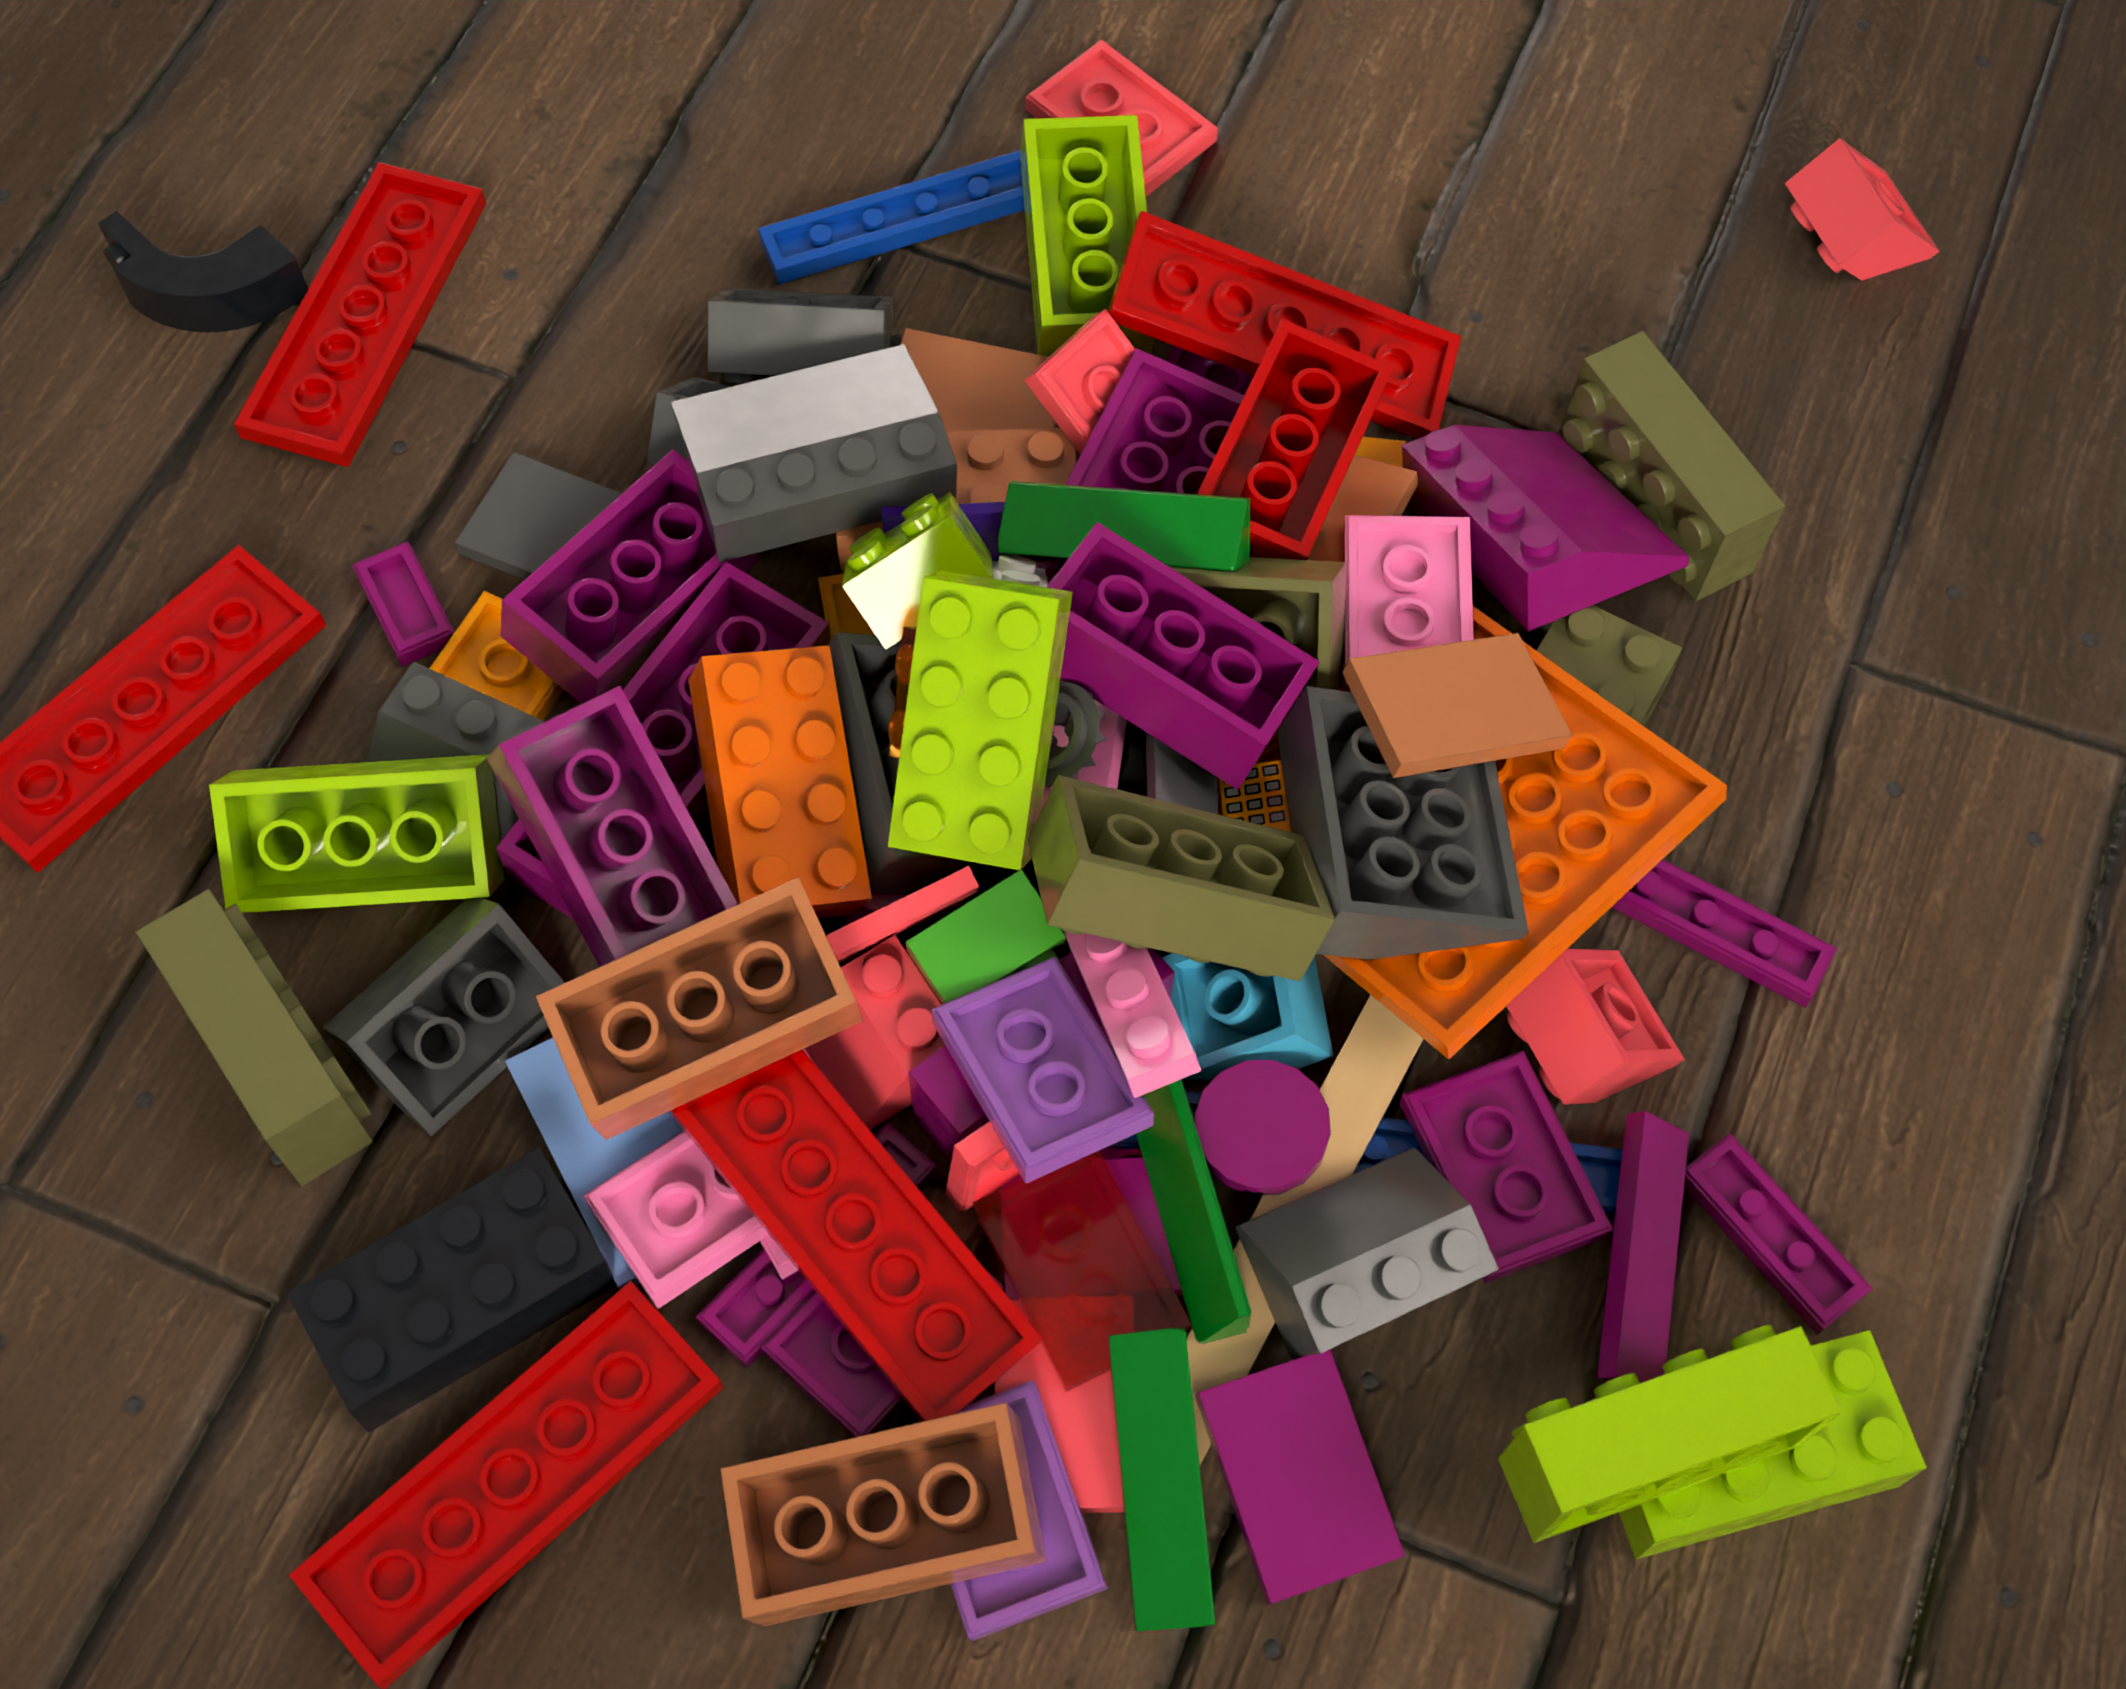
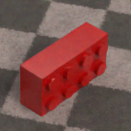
M1283 318L1274 333L1197 494L1250 498V557L1307 560L1394 367Z

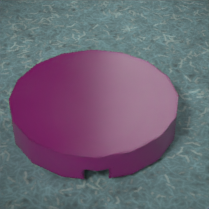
M1274 1060L1243 1061L1221 1071L1203 1090L1195 1112V1126L1209 1171L1227 1187L1241 1192L1247 1190L1253 1193L1262 1192V1195H1280L1304 1184L1320 1167L1331 1135L1329 1107L1318 1086L1297 1068Z

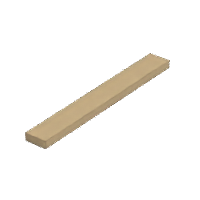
M1372 995L1369 996L1320 1088V1092L1329 1107L1331 1128L1330 1139L1320 1167L1304 1184L1280 1195H1263L1250 1220L1353 1175L1423 1041L1420 1035ZM1240 1239L1233 1252L1251 1308L1250 1325L1247 1328V1333L1206 1344L1197 1342L1193 1329H1191L1187 1337L1199 1466H1201L1208 1453L1211 1442L1195 1394L1248 1376L1275 1324L1273 1315Z

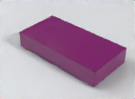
M408 541L352 564L355 574L401 667L443 650L455 632Z

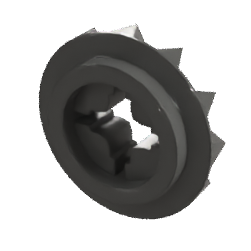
M1060 682L1054 725L1065 727L1064 732L1069 737V743L1067 747L1058 746V740L1052 733L1045 786L1050 788L1053 787L1058 775L1077 779L1078 772L1083 767L1096 766L1091 755L1096 744L1106 740L1099 730V723L1106 713L1095 704L1093 693L1074 683Z

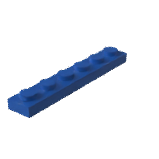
M1020 150L758 228L760 244L778 285L1024 211Z

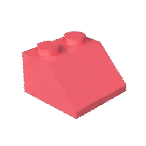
M1840 138L1785 182V185L1796 200L1790 206L1792 213L1809 232L1815 229L1823 241L1817 246V250L1826 264L1836 273L1844 269L1858 279L1865 280L1931 259L1940 252L1886 171Z
M893 935L841 967L856 999L863 1022L805 1048L813 1063L869 1130L912 1104L908 1072L945 1045L933 1025L931 1009L940 1006L941 1003L896 935Z
M1567 948L1506 1006L1509 1010L1507 1012V1019L1512 1030L1520 1039L1528 1043L1541 1065L1539 1073L1544 1085L1555 1097L1561 1099L1563 1105L1596 1103L1669 1070L1685 1060L1618 950Z

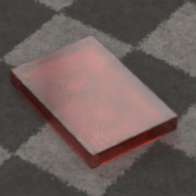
M1100 1151L1027 1184L1022 1178L973 1202V1210L1031 1325L1043 1338L1041 1344L1065 1392L1110 1371L1107 1336L1184 1327L1186 1332L1190 1330V1320Z

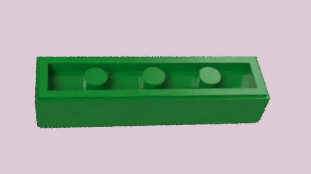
M1011 481L1008 485L998 537V552L1069 558L1096 522L1169 567L1237 571L1250 561V498Z
M1178 1080L1143 1095L1154 1112V1121L1152 1127L1136 1133L1195 1339L1200 1344H1206L1247 1333V1328L1250 1325L1251 1308L1182 1080Z
M1168 1328L1107 1336L1135 1631L1215 1625V1614L1185 1328Z

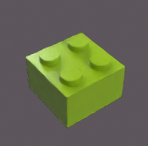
M948 492L938 500L933 493L923 496L901 513L905 519L904 522L885 534L880 527L875 528L861 536L849 547L853 555L846 559L842 587L885 649H888L916 631L923 577L943 570L994 579L991 552L951 492Z

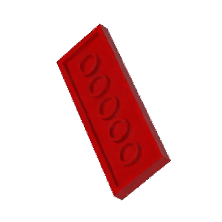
M378 162L237 417L234 426L240 438L344 467L350 466L486 206L483 189Z
M1144 211L1139 213L1134 223L1108 309L1111 317L1119 325L1252 376L1255 375L1283 318L1394 367L1370 421L1416 439L1439 430L1461 340L1460 335Z
M240 545L236 546L0 742V840L38 874L325 628L326 624L321 613Z
M803 1050L669 1111L922 1422L958 1414L1043 1340Z
M630 1281L289 1574V1577L379 1688L386 1689L724 1388L723 1384Z

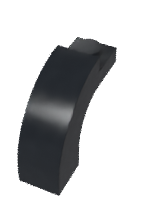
M115 211L98 223L109 245L103 250V253L113 267L131 306L151 320L165 326L191 332L237 330L253 326L281 314L302 300L308 291L296 257L262 225L257 226L220 251L189 257L173 255L155 247L118 211Z

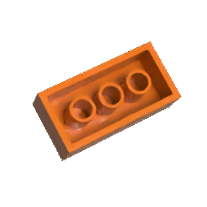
M830 645L701 656L688 680L717 866L734 898L740 904L799 877L818 919L854 915L872 899Z

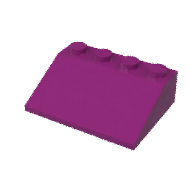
M1136 348L1065 485L1197 494L1244 395Z
M1452 425L1444 429L1435 430L1424 437L1402 445L1403 468L1417 471L1418 486L1407 505L1417 516L1470 517L1471 572L1527 631L1689 566V556L1556 432Z

